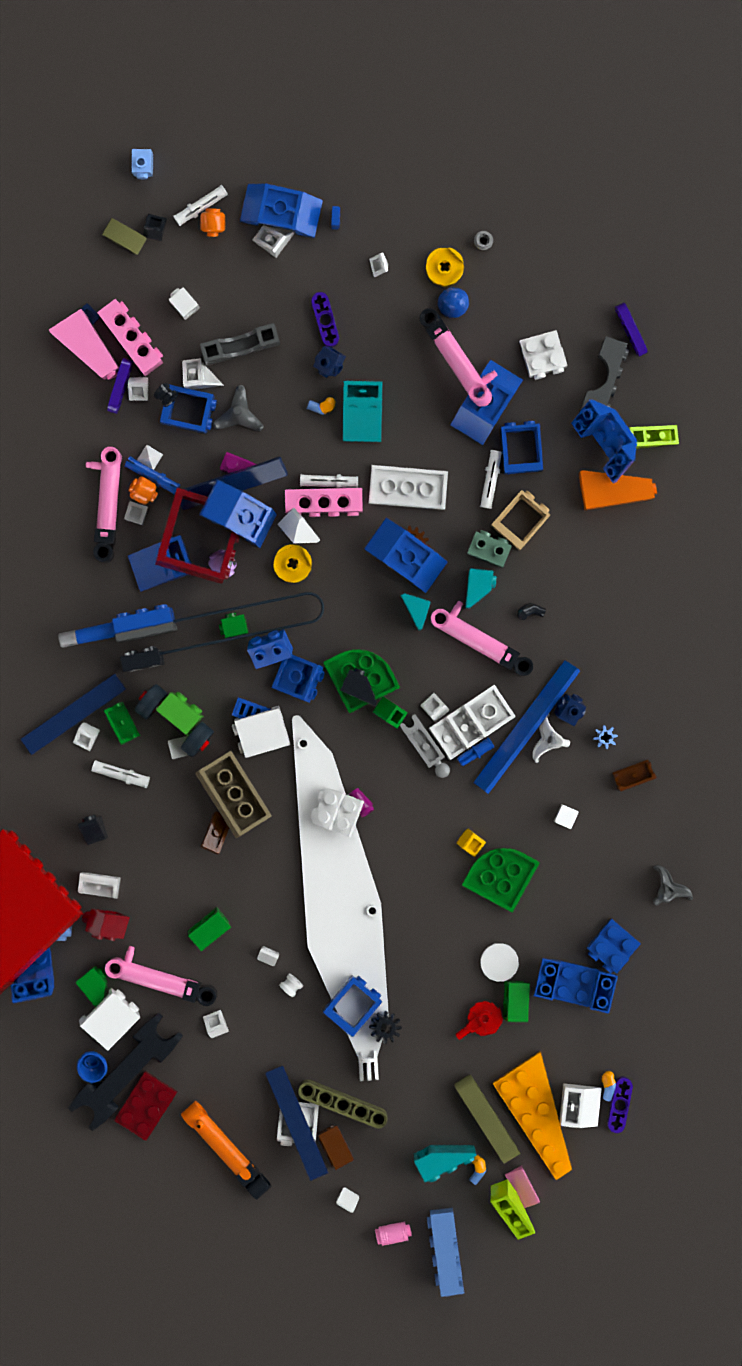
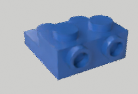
M292 655V658L281 662L271 688L310 703L311 699L314 700L317 695V689H315L317 683L321 682L324 678V667Z
M611 918L586 948L589 950L588 955L595 961L600 959L604 963L602 967L609 973L614 971L617 974L641 943Z

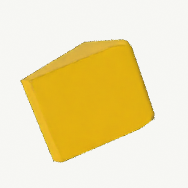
M468 828L457 841V844L473 857L478 854L486 843Z

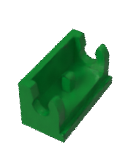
M124 702L117 703L104 710L121 745L140 736Z
M216 907L187 930L188 937L200 951H203L229 930L231 926L226 917Z
M504 981L503 1019L507 1022H528L530 983H524V981Z

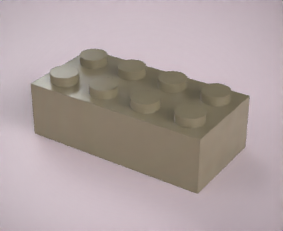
M232 751L195 773L235 838L240 837L272 816Z

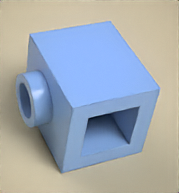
M132 149V174L137 179L145 180L148 177H153V153L151 149Z

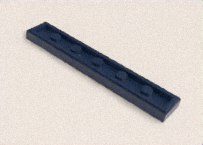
M277 457L183 490L208 497L216 480L243 491L285 477L288 472L281 457ZM182 499L180 505L183 510L201 504Z
M116 674L112 675L27 734L21 741L31 755H33L126 690L125 686Z
M281 1066L265 1073L310 1181L328 1174L284 1067Z

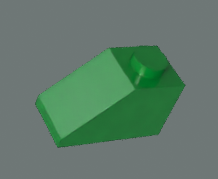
M97 966L93 967L75 982L95 1007L106 997L108 983L106 979L107 974L101 967L97 968Z

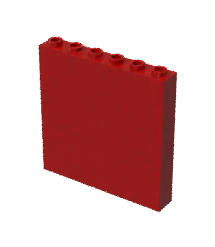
M5 829L0 832V994L84 914L80 910L81 905L75 899L71 900L68 897L69 892L62 885L58 886L55 882V876L42 868L44 864L38 858L34 859L30 855L31 850L25 844L21 845L18 841V835L12 830L8 831Z

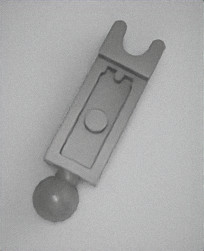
M413 714L414 725L409 728L404 723H401L400 727L427 766L430 768L434 765L436 767L435 773L438 777H447L450 773V767L440 761L445 756L417 716Z

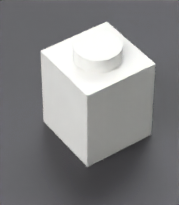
M184 287L181 289L177 288L170 294V303L185 320L200 308Z

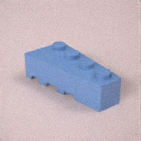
M453 1207L430 1210L427 1224L428 1229L432 1228L433 1233L429 1238L431 1248H435V1255H432L433 1267L437 1266L438 1274H434L436 1286L440 1285L441 1297L464 1294Z

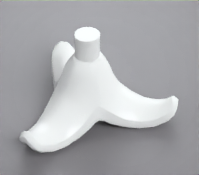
M549 714L539 726L541 739L533 749V759L536 763L539 762V757L543 753L561 746L569 747L570 745L569 740L563 739L551 727L548 721Z

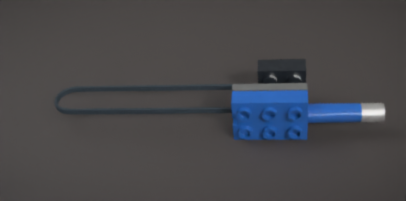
M304 592L175 619L173 608L163 604L154 606L155 610L152 611L144 608L135 610L136 614L130 615L128 612L116 614L117 618L112 619L113 622L59 633L58 638L62 648L116 637L117 642L122 643L177 631L176 622L304 595L315 596L321 603L320 615L316 619L163 652L155 646L143 648L144 652L138 653V650L124 652L125 656L120 657L123 672H132L165 665L164 654L312 624L322 617L324 603L317 594Z

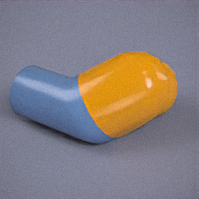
M332 397L326 398L320 404L310 400L307 409L324 415L335 408L336 401Z
M606 1071L601 1079L605 1089L603 1099L611 1101L616 1082L613 1072Z
M479 1155L475 1156L472 1161L475 1171L469 1178L475 1185L486 1173L485 1160Z

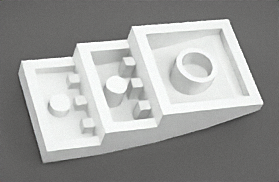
M493 685L428 728L448 760H451L516 716L496 686Z

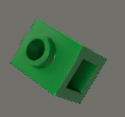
M230 613L225 615V619H221L222 624H219L221 635H225V638L249 634L244 614L237 616L236 613Z
M385 697L381 698L373 711L374 714L397 729L408 713Z

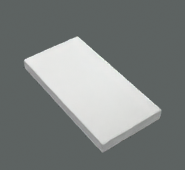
M372 465L369 504L445 510L448 471Z

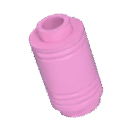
M405 1221L379 1226V1229H375L378 1245L382 1244V1246L409 1241L408 1237L412 1236L410 1225H406Z

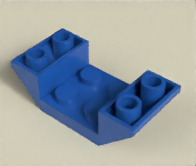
M248 184L240 222L259 226V223L295 231L297 235L315 238L323 200L302 191L270 184Z
M492 360L489 361L480 375L482 378L492 371H496L498 374L492 381L486 384L492 394L491 402L484 407L477 406L468 394L450 426L481 445L485 443L493 427L523 379ZM484 391L479 392L477 398L482 397Z
M591 399L571 424L581 438L589 435L594 436L610 459L603 467V470L614 484L635 461L637 439L615 409Z
M216 480L199 514L240 535L245 541L258 548H261L277 516L272 508L219 480Z
M388 518L384 519L364 548L424 593L429 590L448 563L437 552Z
M50 947L14 981V984H11L13 1003L52 995L55 986Z
M542 958L534 996L589 1007L591 1010L609 1014L618 976L583 965Z

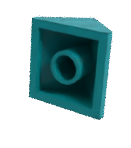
M404 593L401 595V598L419 631L423 628L431 602Z

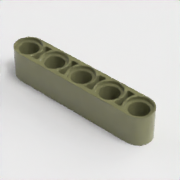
M471 1074L455 1083V1088L502 1162L505 1164L521 1154Z
M304 1080L299 1085V1096L306 1101L374 1128H383L387 1123L386 1111L378 1106L312 1080ZM308 1085L313 1091L310 1094H305L302 1088ZM325 1092L331 1098L328 1101H323L320 1095ZM340 1100H346L348 1102V1106L346 1108H341L338 1106V1102ZM358 1107H364L366 1113L358 1115L355 1110ZM376 1114H381L384 1116V1120L376 1122L373 1117Z

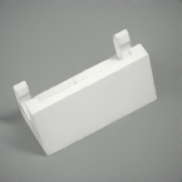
M82 872L80 873L78 892L117 899L120 877Z

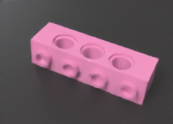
M114 299L97 313L144 376H147L163 364V361L160 359L163 355L157 347L153 349L149 344L152 340L147 333L140 332L138 329L140 324L135 317L130 318L126 312L129 309L123 301L119 303ZM124 317L125 323L121 326L116 325L117 318ZM131 332L137 333V338L134 341L127 340V336ZM141 348H148L146 356H139Z
M362 488L285 490V513L288 514L290 510L295 508L300 515L309 514V517H320V513H328L329 517H338L340 513H347V516H359V513H363ZM304 498L310 500V506L305 509L299 505L300 501ZM327 498L330 502L329 506L321 508L318 504L319 500ZM346 498L349 504L347 507L341 508L338 506V500Z

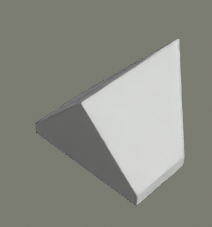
M263 225L252 240L277 258L295 234V231Z
M201 358L182 361L184 388L194 390L224 386L206 367Z
M295 508L290 510L278 523V526L293 543H317L320 541Z

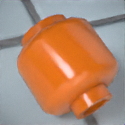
M206 208L205 212H202L200 215L201 231L206 232L209 237H218L219 233L225 231V214L217 208Z
M143 476L138 479L135 478L128 489L130 498L142 505L148 504L149 501L153 503L158 495L155 483Z

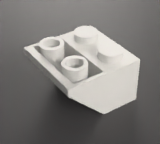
M563 1083L560 1125L576 1128L598 1126L602 1088Z

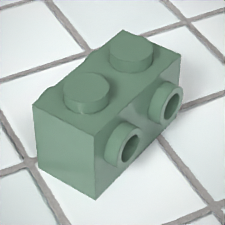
M480 530V533L475 532L467 554L503 568L512 547L508 544L509 541L500 537L497 540L491 538V534ZM478 542H483L484 547H479ZM496 549H500L502 554L498 555Z

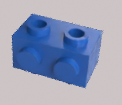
M283 629L272 631L262 637L252 638L248 642L247 651L255 668L258 669L292 658L293 647Z

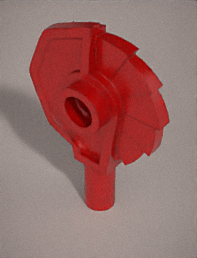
M484 1000L483 1002L474 1003L475 1005L469 1009L470 1012L467 1017L469 1022L466 1024V1027L455 1034L456 1037L461 1040L470 1032H475L480 1036L496 1033L503 1022L500 1007L497 1008L493 1002L490 1003Z

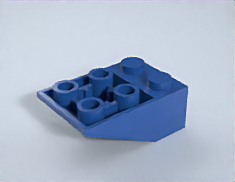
M179 535L171 538L165 557L191 564L182 536ZM161 542L128 555L140 592L189 575L155 565Z

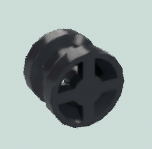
M168 383L160 385L154 393V397L157 400L160 399L164 407L171 405L178 396L175 390L170 389Z

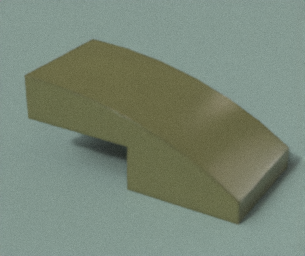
M113 218L110 219L102 233L103 236L135 255H138L147 239Z

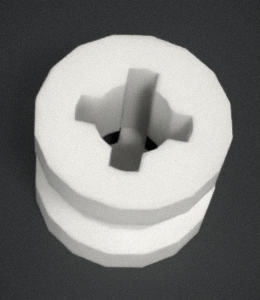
M289 973L285 982H281L279 986L289 996L294 997L296 991L301 989L303 984Z

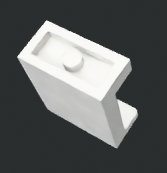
M279 706L241 719L236 718L235 724L232 725L235 736L239 735L240 742L238 747L240 753H244L245 758L290 745Z
M113 988L109 989V994L87 1017L83 1015L79 1019L80 1027L107 1050L140 1019L139 1008L133 1002L128 1003L125 1000V995L117 989L115 991Z

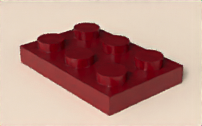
M145 1071L114 1121L147 1141L178 1091Z

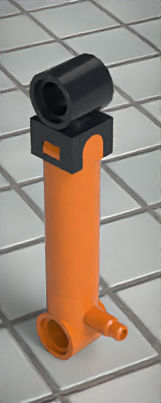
M194 1101L181 1113L184 1121L198 1132L236 1175L235 1178L243 1187H246L247 1191L256 1200L272 1187L269 1180L259 1172L260 1170L252 1161H248L197 1101Z

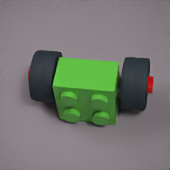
M157 684L153 685L139 697L140 701L134 709L135 712L147 720L155 711H158L187 735V739L181 746L184 752L193 758L200 750L204 751L210 742L208 740L214 731L204 722L197 726L204 717L201 714L202 710L195 704H188L186 702L188 698L182 693L171 692L168 695Z

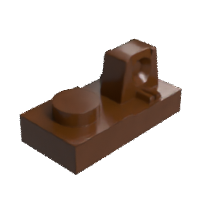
M215 811L200 846L217 855L220 854L229 830L228 825L219 812Z

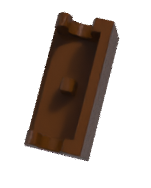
M647 759L612 772L618 791L621 792L656 779L657 777L652 770L651 762Z
M332 1125L316 1133L335 1170L354 1161L337 1125Z

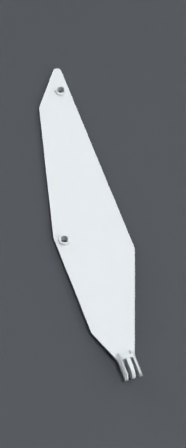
M295 715L292 718L307 946L331 999L352 975L355 978L360 976L367 982L365 986L369 990L374 988L382 995L380 997L382 1000L381 1005L353 1038L348 1034L358 1056L360 1081H364L363 1063H366L367 1081H371V1062L374 1063L375 1080H379L377 1056L383 1038L377 1042L376 1037L378 1035L371 1036V1032L374 1030L369 1029V1025H375L371 1021L372 1017L377 1020L379 1019L376 1013L379 1012L384 1017V1011L388 1012L381 901L356 825L350 838L312 823L311 814L314 808L319 806L318 795L321 790H325V787L343 794L346 793L333 753L299 715ZM301 740H305L307 742L306 747L300 746ZM371 907L376 909L374 914L369 913ZM353 984L335 1005L337 1013L354 1027L375 1001ZM386 1023L382 1024L383 1028H380V1030H386Z

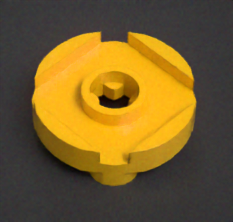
M437 248L428 256L426 272L428 278L434 284L448 287L457 283L462 277L464 269L463 258L455 249ZM441 263H443V264L449 263L450 265L448 266V268H449L450 270H449V271H446V270L441 271V270H440V269H441V265H440V264H441Z
M290 544L278 550L273 565L279 578L286 582L297 583L304 580L310 573L312 560L306 549ZM291 558L294 561H298V563L296 564L297 568L293 569L292 567L288 568L287 564L290 563L289 559Z

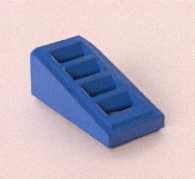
M238 697L232 716L240 719L247 717L250 706L253 707L251 715L256 713L257 708L261 709L260 713L271 709ZM242 703L246 704V706L243 711V714L241 715L239 714Z

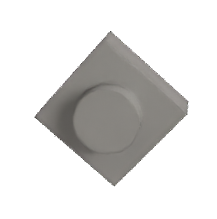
M130 501L124 520L143 526L149 507Z

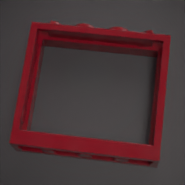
M177 488L155 565L222 584L224 578L228 579L231 568H228L229 561H233L236 550H233L234 543L239 542L240 535L231 531L220 572L165 557L182 499L204 505L208 498L204 495Z

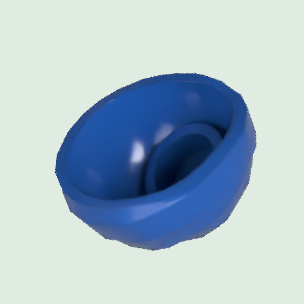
M450 287L444 290L438 298L440 312L449 318L460 317L469 307L468 295L460 288Z
M85 1052L77 1061L78 1074L86 1082H98L107 1074V1062L97 1052Z

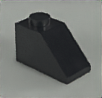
M358 668L350 669L340 690L376 706L377 701L368 677L364 676L365 672Z

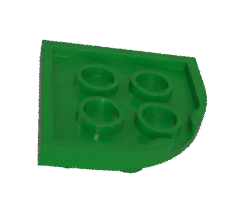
M360 649L349 650L323 662L349 713L369 704L340 690L350 669L358 668L365 672L364 676L368 677L376 700L400 688L386 661L370 651Z
M493 849L484 853L474 862L462 886L513 913L540 862L515 849Z

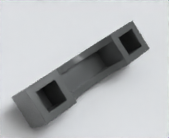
M272 323L255 328L248 333L236 337L216 339L202 343L200 346L205 363L208 366L279 346L280 342L275 324Z
M609 337L604 338L598 358L606 367L607 379L601 388L586 392L580 411L591 399L608 407L611 406V404H608L610 396L614 397L617 388L614 383L616 378L620 379L623 370L620 365L622 360L626 361L629 352L626 349L627 343Z

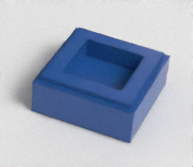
M332 206L331 226L332 229L337 230L340 228L339 206Z

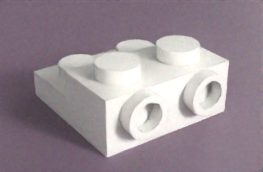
M557 330L519 341L529 378L534 377L535 380L546 377L545 374L553 372V375L564 372V368H567V362Z
M325 787V790H321L318 795V801H320L318 808H314L312 811V823L351 838L364 801Z
M299 1102L316 1142L319 1105ZM280 1110L277 1141L281 1142L280 1145L292 1146L294 1141Z

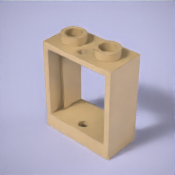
M521 490L491 525L495 531L519 551L550 517L548 513L550 510L542 503L540 505L534 501L535 497L527 490L525 492ZM520 499L524 500L542 516L540 521L522 541L501 523L503 518Z

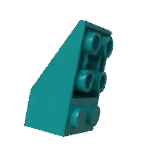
M344 381L343 441L381 442L382 382Z
M429 1145L414 1153V1163L424 1182H433L440 1178V1174L444 1172L451 1173L457 1169L458 1165L472 1162L477 1155L474 1145Z

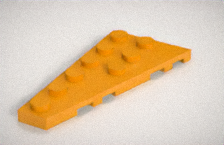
M538 1052L494 1081L493 1085L557 1180L571 1171L572 1167L541 1052Z

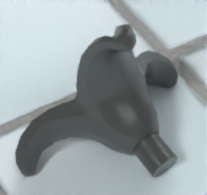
M243 385L236 387L230 409L213 422L215 429H223L237 424L258 432L263 429V424L248 409L246 391Z
M660 865L653 867L654 870L659 872L661 877V885L657 897L653 899V903L656 906L661 902L668 903L673 898L688 897V900H693L690 889L684 885L674 883L671 874L665 867Z

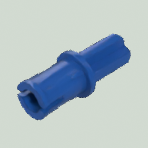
M487 737L479 744L471 746L470 750L460 755L457 759L464 766L477 757L480 759L481 755L495 747L489 737Z

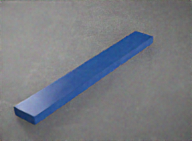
M566 660L562 663L475 779L474 784L486 793H490L579 674L580 670Z

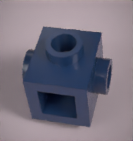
M323 346L322 350L315 357L313 367L318 369V373L326 378L328 376L336 377L343 368L342 364L346 356L332 347Z
M565 693L564 697L559 699L554 713L559 719L575 727L578 720L584 716L586 706L582 702L583 699L578 695L573 694L571 696Z

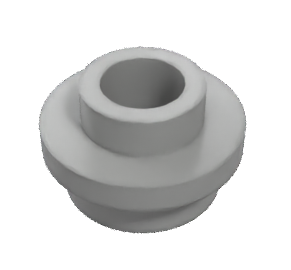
M480 231L475 235L474 244L479 250H488L493 244V237L487 231ZM485 238L487 243L481 244L480 239Z

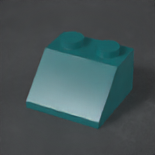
M469 570L465 609L471 608L496 586L497 576H493V571Z

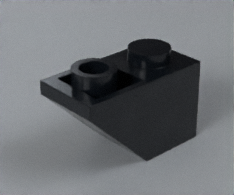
M94 814L82 819V823L78 824L87 845L108 838L101 816L96 818Z

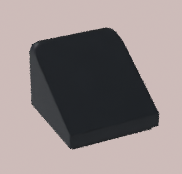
M148 214L143 236L162 241L167 218Z

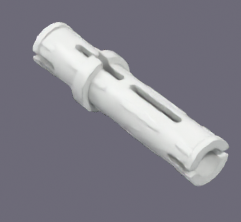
M220 185L192 205L191 203L188 204L187 208L173 217L178 225L181 226L191 218L198 217L199 213L225 196H228L224 187Z
M495 450L490 451L488 467L485 468L487 473L480 507L492 509L497 477L501 471L499 466L503 452ZM495 462L493 476L491 478L493 463ZM490 481H491V487H490L489 497L487 498L488 489H489V484H490Z
M301 474L300 487L358 488V476Z
M97 760L94 761L92 766V772L125 781L128 785L134 784L147 789L150 781L149 776L135 773L134 770L130 769L128 771Z

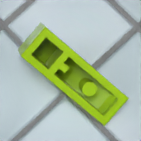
M677 425L629 427L637 439L636 449L679 444Z
M509 1180L491 1185L490 1202L516 1238L519 1240L535 1234L533 1225L520 1197Z

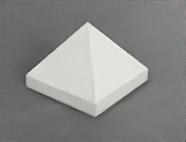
M384 253L369 259L374 277L388 271V263Z
M146 444L137 461L154 470L163 454Z

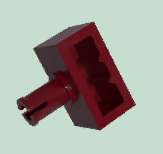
M91 908V912L86 911L82 916V922L87 924L85 931L92 933L91 937L103 940L104 937L111 941H115L116 938L124 939L130 919L129 916L116 911Z

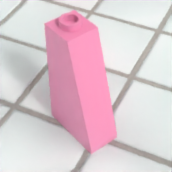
M82 309L49 329L52 335L101 378L111 380L117 376L119 371L118 364Z

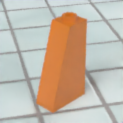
M579 472L584 510L653 500L655 498L654 495L657 494L656 484L652 483V479L622 475L613 484L606 473Z

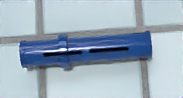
M131 456L128 458L129 462L126 461L125 463L126 468L154 482L156 487H162L175 495L177 488H180V484L167 478L166 474L158 473Z

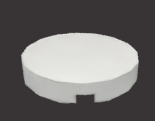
M494 943L488 946L481 956V968L484 974L489 979L497 982L512 978L519 966L515 950L507 944Z

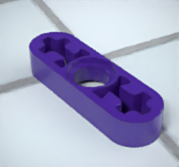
M323 292L315 293L312 297V306L322 342L325 346L335 347L339 343V334L328 296ZM318 297L326 300L323 302L324 310L328 308L329 311H321L319 304H315ZM321 316H330L331 322L328 325L321 324ZM333 326L334 329H330L331 335L336 336V338L333 339V343H330L328 340H325L328 338L327 330L322 332V329H329Z
M622 303L615 306L616 313L636 355L640 357L648 353L647 347L626 304Z
M123 358L108 403L107 411L117 414L120 409L133 366L132 360Z
M619 1077L615 1081L616 1087L607 1120L609 1129L614 1133L622 1132L626 1125L633 1084L627 1077ZM623 1081H626V1084L629 1086L624 1089L623 1093L627 1095V1098L621 1095L616 1096L617 1093L621 1094L622 1090L619 1084H623ZM617 1100L625 1101L624 1109L617 1110L615 1102ZM613 1112L624 1114L623 1117L619 1115L618 1120L621 1126L618 1125L617 1128H614V1125L611 1124L616 1121V1114H613Z

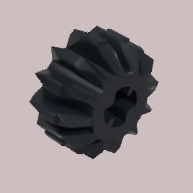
M384 1011V1017L379 1012L376 1013L379 1019L377 1020L372 1017L371 1021L375 1025H369V1029L374 1030L371 1032V1036L378 1035L376 1037L377 1042L383 1038L384 1044H387V1038L394 1042L392 1036H400L395 1030L402 1029V1026L396 1025L400 1022V1019H394L395 1013L393 1012L389 1017L387 1011ZM383 1023H386V1025L390 1024L388 1031L380 1030V1028H383Z

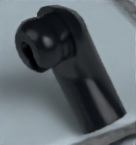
M528 603L519 608L517 616L520 620H526L527 616L532 614L543 617L546 608Z

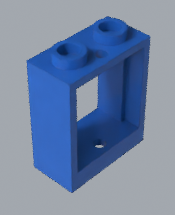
M170 385V389L175 390L177 393L207 399L202 425L198 426L171 420L174 402L168 407L163 406L160 423L204 434L207 433V430H211L213 419L210 418L211 411H215L217 400H214V395Z
M535 421L523 422L524 425H516L515 422L505 423L500 428L504 475L543 471L540 424H535ZM534 431L536 463L509 465L506 433Z
M353 975L322 1010L325 1015L352 1038L382 1003L380 999L382 995L374 988L369 990L365 986L367 984L366 981L360 976L355 978ZM353 984L375 1001L354 1027L333 1010Z

